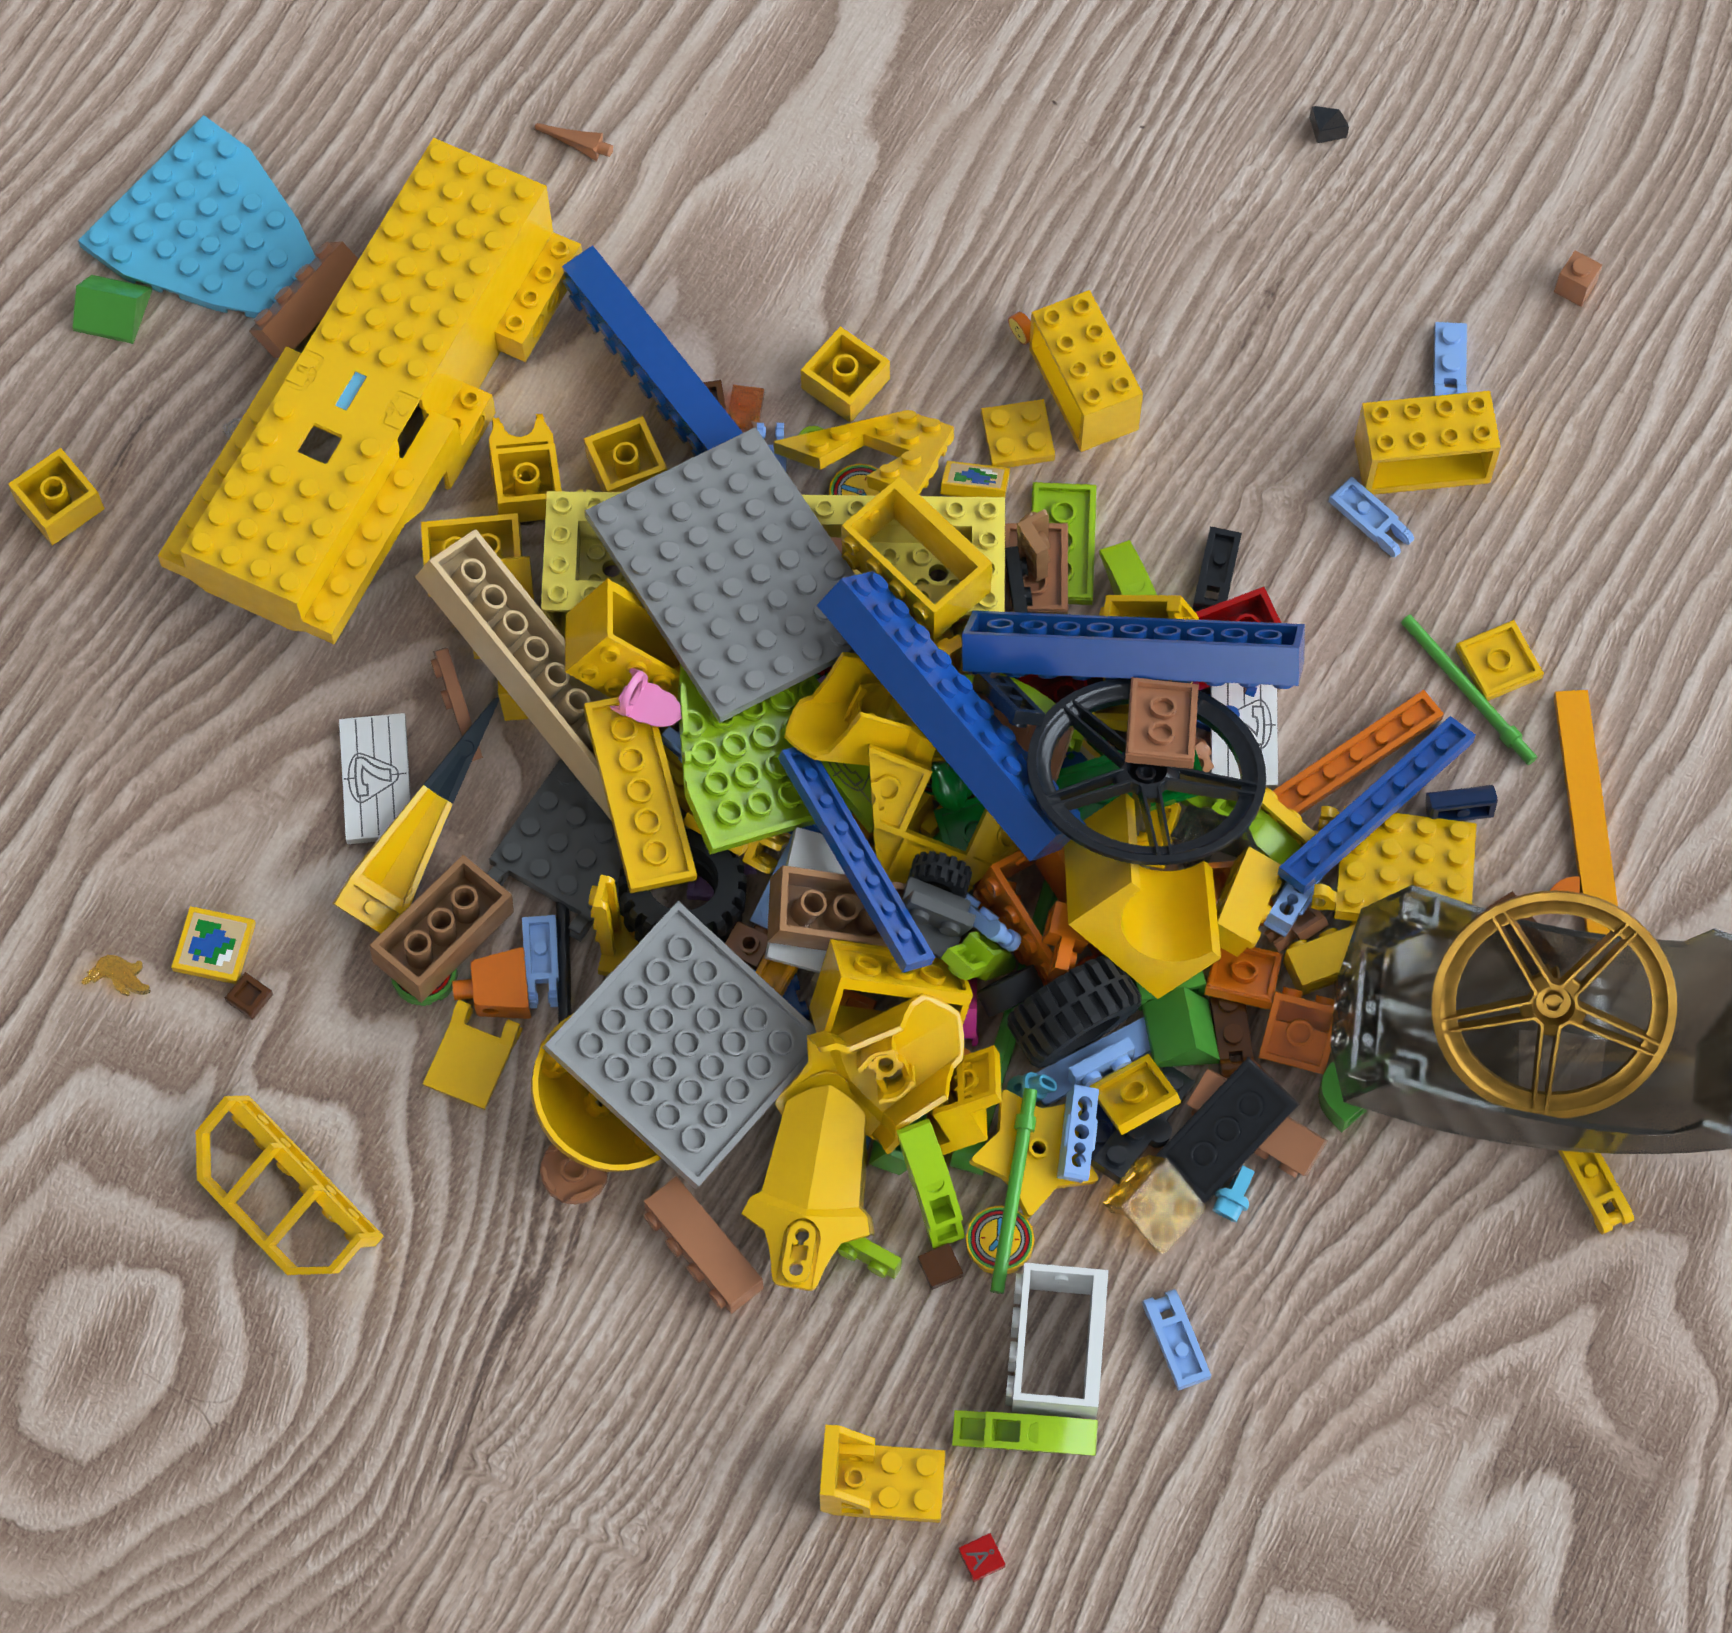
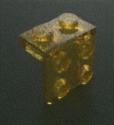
M1148 1155L1135 1163L1132 1168L1133 1172L1125 1180L1111 1188L1110 1196L1103 1204L1111 1213L1126 1216L1156 1252L1166 1253L1204 1213L1206 1206L1167 1158Z

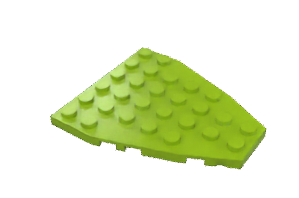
M680 664L677 700L681 705L682 719L679 720L684 795L710 855L790 832L796 827L803 828L816 824L778 759L782 750L794 747L784 738L786 726L799 700L812 695L821 684L814 675L719 723ZM846 804L852 814L853 812L851 811L850 806Z

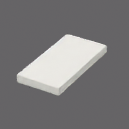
M799 827L794 829L786 866L845 874L822 834ZM768 942L764 959L820 973L826 951Z

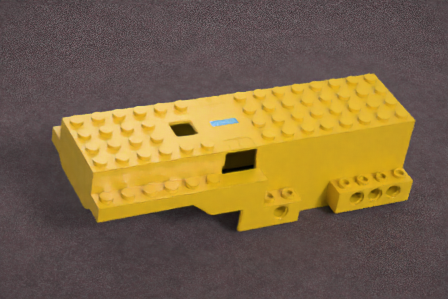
M433 138L303 352L300 353L285 347L159 552L158 559L161 567L190 579L214 596L289 630L307 632L331 644H335L404 525L425 508L442 477L445 488L447 490L452 488L495 415L493 395L479 389L498 355L500 352H503L526 362L568 291L563 283L566 276L562 266L581 254L582 246L578 242L553 232L547 186ZM419 403L424 423L404 457L400 458L398 437ZM312 427H317L341 438L326 464L298 452Z

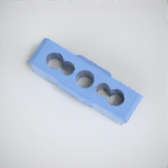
M1286 881L1263 925L1286 937L1298 916L1303 915L1312 902L1314 885L1302 894ZM1286 905H1289L1291 908L1288 914H1283Z
M1073 1084L1072 1089L1067 1092L1057 1178L1079 1183L1089 1179L1092 1151L1095 1149L1098 1124L1096 1113L1099 1089ZM1078 1102L1082 1103L1085 1107L1084 1113L1079 1117L1078 1112L1082 1109L1079 1107ZM1074 1130L1080 1133L1081 1139L1075 1135ZM1077 1152L1078 1157L1074 1160L1077 1162L1078 1167L1073 1165L1071 1159Z

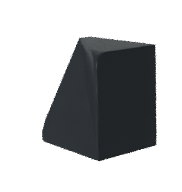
M1320 106L1311 107L1309 119L1317 143L1347 138L1349 126L1339 109Z

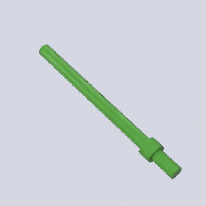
M1411 614L1406 616L1401 624L1500 734L1499 739L1507 748L1512 747L1527 765L1532 764L1537 759V756L1522 740L1523 735L1514 725L1510 726L1414 617Z
M1024 1088L1020 1114H1016L1014 1125L1017 1134L990 1292L1004 1294L1030 1134L1035 1131L1037 1119L1034 1117V1110L1038 1091L1031 1088Z

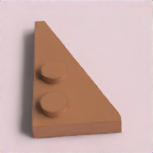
M445 647L433 651L435 659L431 660L436 679L442 677L446 689L440 691L446 710H453L461 736H463L472 725L449 650ZM479 746L472 761L483 758Z

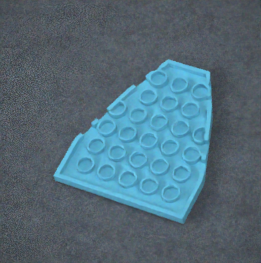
M204 115L78 240L79 246L125 281L134 284L136 281L151 285L155 291L162 293L163 290L178 294L182 300L215 311L227 313L229 309L245 312L246 317L255 318L264 309H269L276 302L274 299L275 295L282 288L290 286L296 280V272L316 258L299 220L250 148Z

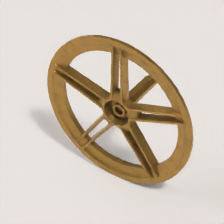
M1539 891L1523 894L1498 903L1479 914L1460 931L1449 945L1437 969L1432 991V1020L1435 1035L1446 1061L1456 1075L1472 1091L1493 1105L1516 1114L1534 1118L1562 1119L1588 1115L1603 1110L1630 1095L1649 1078L1664 1057L1672 1039L1677 1016V993L1673 973L1666 955L1652 934L1637 919L1618 906L1598 897L1570 891ZM1541 914H1568L1590 919L1611 931L1561 977L1557 965L1551 968L1548 963H1543L1517 920ZM1511 924L1541 972L1533 976L1531 975L1504 926ZM1499 930L1531 987L1529 994L1456 1010L1457 988L1468 960L1489 936ZM1617 936L1622 938L1581 981L1575 977ZM1627 945L1639 957L1650 983L1651 1013L1646 1030L1579 1000V995ZM1519 1007L1520 1013L1464 1022H1458L1457 1020ZM1589 1014L1640 1037L1642 1040L1641 1042L1584 1019ZM1530 1020L1536 1021L1538 1029L1531 1089L1508 1082L1490 1071L1473 1054L1461 1032ZM1566 1025L1577 1026L1635 1050L1621 1067L1609 1076L1591 1085L1567 1091H1552L1561 1031ZM1544 1035L1553 1036L1545 1091H1539L1538 1084Z

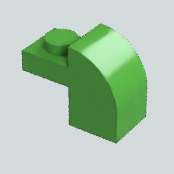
M1365 1051L1359 1057L1356 1054L1352 1055L1341 1066L1343 1071L1332 1062L1325 1070L1318 1093L1320 1107L1325 1116L1341 1133L1367 1111L1370 1100L1356 1087L1362 1079L1373 1071L1376 1059L1368 1051Z

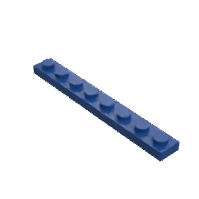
M1448 717L1279 866L1278 875L1304 894L1473 744L1476 734L1453 717Z
M795 747L782 750L778 757L780 763L902 973L931 965L935 955L821 761L813 760Z

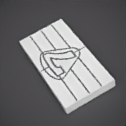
M1239 683L1211 686V697L1226 706L1231 705L1239 710V718L1252 732L1262 751L1266 766V787L1275 790L1278 787L1277 688L1273 687V685L1259 684L1255 696L1251 697L1245 694L1247 688L1240 686ZM1211 729V761L1214 765L1211 773L1240 779V772L1234 755L1219 735Z
M405 713L339 719L347 844L376 842L411 800Z

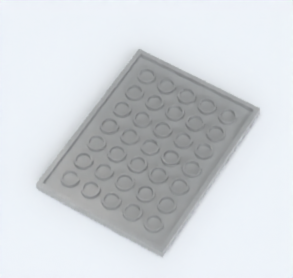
M756 427L585 510V518L719 723L834 665L842 652L856 654L817 607V604L841 578L854 576L855 573L846 560L842 558V554Z

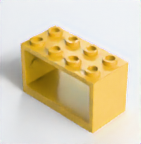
M1085 291L1033 311L1031 313L1029 350L1080 452L1139 430L1143 392L1091 291Z
M1490 391L1362 403L1354 437L1361 482L1373 495L1490 483L1501 449Z
M900 476L841 525L842 558L846 560L852 570L857 569L860 573L874 571L881 575L887 581L888 588L894 596L908 606L909 614L918 624H921L929 631L930 639L933 642L991 592L992 562ZM893 519L898 521L961 581L935 605L868 542Z
M607 578L566 614L565 672L610 698L619 697L624 687L629 684L632 679L630 669L634 668L645 672L649 683L658 685L662 690L671 693L677 699L680 662L634 593Z
M830 939L809 1008L816 1033L827 1031L839 1035L885 1012L839 1005L844 989L913 998L922 993L940 999L958 1010L963 1025L973 993L968 980L954 976L948 970V965L939 958L935 957L929 966L902 973L888 947Z

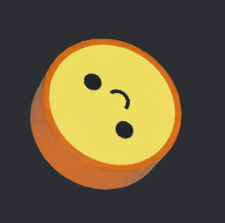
M1017 312L1008 318V323L1015 337L1022 344L1026 345L1030 342L1031 321L1024 313Z

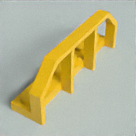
M249 1095L224 1096L195 1131L197 1181L286 1275L339 1273L360 1248L376 1246L384 1237ZM230 1111L233 1114L231 1116L232 1120L241 1128L247 1129L255 1137L254 1143L263 1152L227 1194L211 1177L210 1133L226 1113ZM275 1158L277 1160V1167L286 1175L292 1176L300 1184L299 1190L303 1193V1196L271 1234L267 1236L236 1202L270 1161ZM315 1200L323 1208L321 1210L322 1214L329 1221L337 1223L345 1231L344 1236L349 1243L330 1266L297 1267L278 1248L277 1244Z

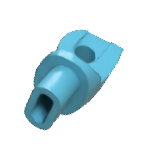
M1029 1072L1023 1076L1017 1075L1011 1078L1007 1083L1006 1090L1023 1098L1024 1088L1035 1089L1038 1091L1036 1102H1039L1046 1098L1048 1093L1056 1091L1057 1084L1051 1077Z
M1242 1165L1240 1170L1234 1175L1229 1187L1216 1191L1215 1196L1217 1200L1212 1211L1232 1222H1237L1241 1212L1247 1211L1249 1208V1201L1244 1194L1255 1171Z

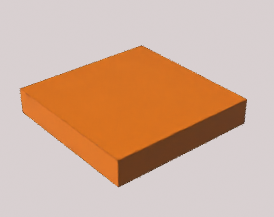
M1220 947L1221 959L1211 965L1204 995L1271 1010L1283 953L1253 947L1252 949H1245L1236 957Z

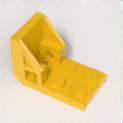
M825 1424L820 1483V1511L837 1516L941 1523L946 1450L875 1445V1438L840 1425Z

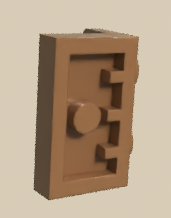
M1045 509L1038 513H1028L1017 523L1019 555L1021 558L1026 557L1027 567L1036 582L1048 576V563L1050 562L1048 549H1050L1049 514Z

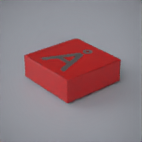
M991 1533L958 1548L973 1582L1006 1567Z

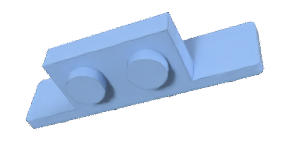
M1144 1017L1036 1072L1038 1075L1044 1074L1053 1078L1057 1084L1056 1091L1048 1093L1046 1098L1041 1100L1042 1104L1048 1106L1067 1096V1092L1072 1089L1073 1084L1089 1087L1109 1073L1116 1072L1134 1060L1150 1053L1151 1049Z

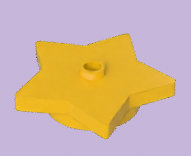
M1005 1089L1001 1092L1002 1102L999 1103L997 1134L970 1159L969 1163L1001 1178L1008 1185L1017 1134L1014 1125L1016 1114H1020L1022 1098ZM1078 1102L1079 1107L1082 1109L1083 1104ZM1066 1104L1047 1108H1040L1035 1105L1034 1117L1037 1118L1035 1131L1030 1134L1019 1206L1026 1218H1030L1055 1189L1090 1185L1096 1183L1099 1179L1091 1165L1088 1181L1079 1183L1057 1178ZM1082 1110L1078 1112V1117L1082 1114ZM1074 1130V1131H1075V1135L1078 1137V1136H1079V1132L1076 1131V1130ZM1032 1145L1036 1146L1041 1151V1154H1036L1032 1149ZM1078 1152L1071 1158L1073 1165L1078 1167V1164L1074 1159L1078 1157Z

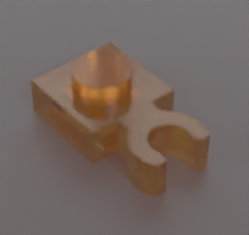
M733 385L728 414L734 419V422L740 429L748 431L753 428L751 421L760 422L765 395L764 388Z

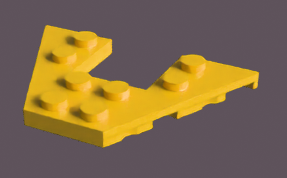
M904 410L775 440L773 447L775 454L821 470L862 446H867L898 457L867 475L869 488L881 492L900 476L920 494L922 489L927 488L929 485L928 479L934 476L938 468L940 456L944 457L947 452V446L951 445L954 439V426L940 422L936 418H928L916 414L912 410Z
M869 743L868 755L875 855L892 882L906 884L915 855H920L921 852L929 854V851H935L936 854H940V852L946 853V856L949 857L953 855L957 857L958 861L963 860L966 863L965 866H970L972 876L968 888L969 892L973 889V885L983 878L991 865L1019 849L986 808L966 851L907 829L930 779L932 769Z

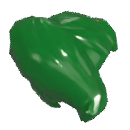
M947 761L932 762L931 790L934 799L946 810L960 812L966 806V799L973 795L972 791L952 767L948 765Z

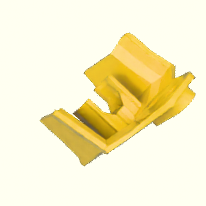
M842 652L815 692L799 700L789 717L784 738L797 750L813 760L869 766V743L928 767L932 766V762L946 761L855 653Z
M921 993L839 1035L827 1031L807 1035L808 1062L775 1100L776 1108L783 1116L786 1101L815 1087L831 1085L849 1096L866 1113V1135L879 1142L886 1154H890L899 1145L897 1130L906 1127L948 1100L953 1071L963 1060L964 1032L959 1011L940 999Z
M831 1085L806 1090L786 1101L762 1191L749 1198L741 1213L765 1231L770 1252L772 1280L775 1285L805 1291L816 1289L829 1261L842 1243L870 1235L874 1236L873 1218L863 1208L868 1159L865 1133L866 1113L849 1096ZM799 1232H807L809 1234L808 1239L803 1242V1245H800L795 1237ZM798 1265L803 1268V1271L800 1275L795 1276L790 1273V1268Z

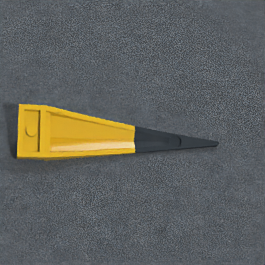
M499 697L492 699L349 874V878L333 901V905L379 934L383 933L411 905L451 807L498 705Z

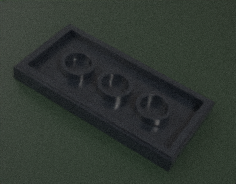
M1249 1056L1155 1156L1205 1204L1300 1104Z

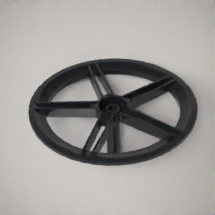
M1110 679L1078 689L1052 706L1045 714L1042 726H1036L1028 749L1027 774L1030 788L1038 806L1051 823L1064 835L1080 846L1104 857L1140 865H1173L1195 861L1224 849L1239 838L1252 824L1262 805L1266 789V766L1257 740L1247 725L1232 710L1198 690L1197 720L1217 733L1229 747L1237 762L1240 779L1188 768L1125 762L1126 740L1092 713L1112 706L1129 704L1131 679ZM1072 726L1120 768L1056 791L1051 775V759L1057 743ZM1107 741H1109L1112 745H1114V746H1115L1117 749H1119L1122 753H1119V752H1118L1113 746H1111ZM1170 790L1237 801L1229 816L1215 829L1194 840L1171 845L1162 792ZM1132 792L1135 805L1137 836H1139L1140 831L1146 832L1149 846L1128 844L1106 837L1083 824L1070 810ZM1151 803H1156L1163 846H1158L1150 815Z

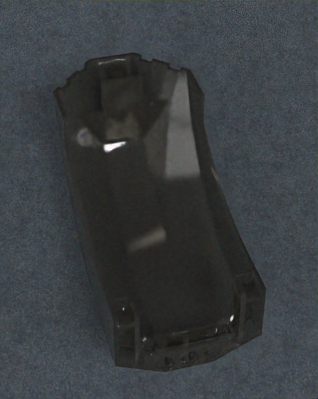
M1410 885L1361 909L1336 980L1330 1046L1343 1102L1435 1130L1476 1139L1541 1149L1609 1154H1672L1732 1149V934L1714 928L1685 941L1656 939L1671 967L1677 993L1675 1028L1664 1057L1649 1078L1621 1101L1588 1115L1573 1118H1557L1492 1104L1483 1099L1456 1075L1446 1061L1437 1042L1432 1020V991L1437 969L1455 937L1469 922L1487 909L1415 885ZM1525 919L1517 920L1543 963H1548L1551 968L1557 965L1561 977L1606 936L1605 934L1572 930ZM1511 924L1504 926L1531 975L1533 976L1541 972ZM1499 930L1489 936L1468 960L1457 988L1456 1010L1529 994L1531 987ZM1617 936L1575 977L1581 981L1622 938ZM1627 945L1579 995V1000L1646 1030L1651 1013L1650 983L1639 957ZM1519 1007L1457 1020L1458 1022L1520 1013ZM1589 1014L1584 1019L1641 1042L1642 1040L1640 1037ZM1530 1020L1461 1032L1473 1054L1490 1071L1508 1082L1531 1089L1538 1029L1536 1021ZM1566 1025L1561 1031L1552 1091H1567L1591 1085L1609 1076L1621 1067L1635 1050L1577 1026ZM1544 1035L1538 1084L1539 1091H1545L1553 1036Z

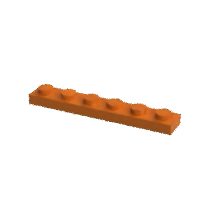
M1422 690L1280 785L1273 792L1277 795L1278 801L1287 809H1292L1301 815L1441 721L1444 713L1426 691Z

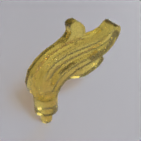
M116 955L101 957L96 966L86 972L88 976L81 981L83 985H87L89 982L95 983L103 977L110 978L115 989L125 996H130L129 990L139 995L151 992L149 985L143 984L136 977L142 971L143 963L140 960L136 963H130Z

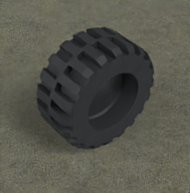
M685 828L696 873L705 879L714 890V895L708 902L689 911L723 943H726L736 923L742 921V913L745 911L747 877L744 874V864L742 859L736 857V854L730 850L710 855L702 835L692 829ZM621 864L620 878H618L620 915L624 917V925L628 932L635 931V940L640 942L671 908L659 903L653 897L650 890L630 893L623 864Z
M1100 955L1057 977L1054 981L1026 998L1023 1003L1014 1008V1011L1010 1012L1007 1017V1026L1030 1064L1037 1068H1044L1095 1042L1127 1020L1141 1006V994L1126 972L1105 955Z

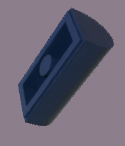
M1493 785L1426 793L1425 797L1427 817L1456 821L1494 817L1498 801Z

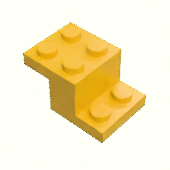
M995 1045L964 1055L963 1060L953 1071L948 1100L927 1113L926 1119L929 1118L943 1155L988 1140L987 1108L1002 1102L1000 1053Z

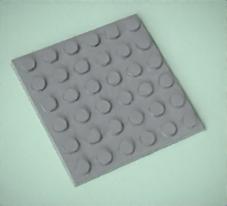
M677 901L542 1048L696 1189L801 1072L808 1062L807 1035L816 1033V1030L805 1017L685 906Z

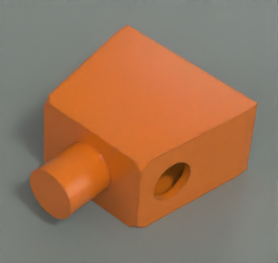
M524 947L471 961L472 979L452 981L454 1001L474 999L475 1011L480 1017L531 1018Z

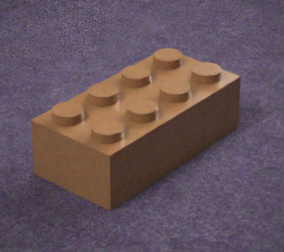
M462 855L369 945L372 962L422 1003L514 912L512 894L465 855Z
M782 865L770 877L767 942L827 951L830 939L887 947L845 874ZM892 882L902 898L906 884Z

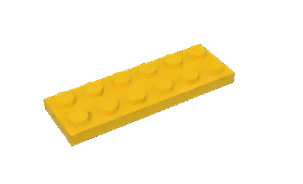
M619 697L584 703L583 710L630 893L695 881L697 873L659 727L638 722L613 711L610 706H619Z

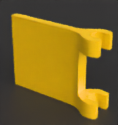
M458 1000L447 1031L423 1085L486 1110L509 1055L519 1040L523 1028L520 1027L521 1024L508 1019L504 1025L501 1038L471 1027L467 1023L474 1009L471 1008V1004Z

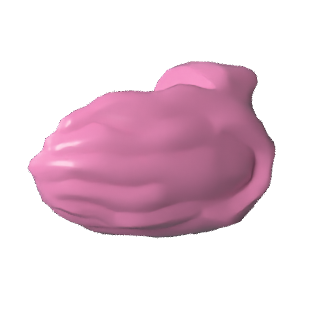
M634 668L630 669L632 679L619 696L620 705L610 706L613 711L622 716L630 717L638 722L655 727H668L682 719L681 705L676 697L662 690L658 685L649 683L647 674Z

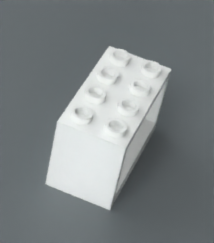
M1024 1263L1023 1274L1016 1273L1013 1304H1020V1308L1013 1307L1011 1338H1017V1342L1011 1341L1008 1363V1371L1015 1372V1375H1008L1005 1405L1012 1406L1011 1413L1096 1420L1099 1404L1108 1270ZM1029 1289L1091 1295L1083 1399L1021 1393Z

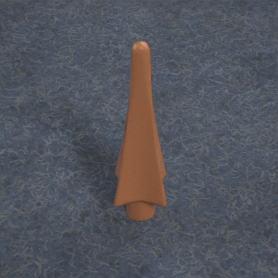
M540 123L535 124L537 131L564 142L595 161L598 160L600 154L610 157L613 152V145L603 142V133L563 129Z

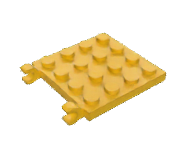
M1321 806L1318 830L1323 829L1340 812L1332 806ZM1394 813L1339 862L1336 891H1333L1331 887L1325 884L1314 885L1311 908L1315 910H1334V919L1458 935L1471 922L1477 823Z

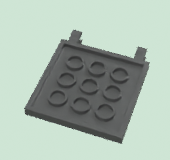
M560 758L489 858L490 865L494 867L487 874L501 886L511 876L549 899L565 905L570 911L577 914L568 927L571 930L569 935L581 942L594 923V918H591L592 906L589 905L592 885L598 886L600 875L610 876L615 880L618 898V878H620L622 860L612 821Z

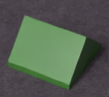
M90 275L76 285L73 331L134 344L152 293V288Z
M1182 987L1159 999L1156 998L1143 1004L1142 1010L1152 1059L1158 1067L1219 1063L1220 1057L1208 999Z

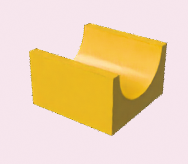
M1127 793L1120 795L1084 820L1086 826L1106 837L1137 845L1134 799ZM1070 840L1064 846L1068 925L1155 998H1161L1221 959L1213 868L1205 861L1182 870L1157 871L1144 868L1139 864L1104 857L1080 846L1073 840Z

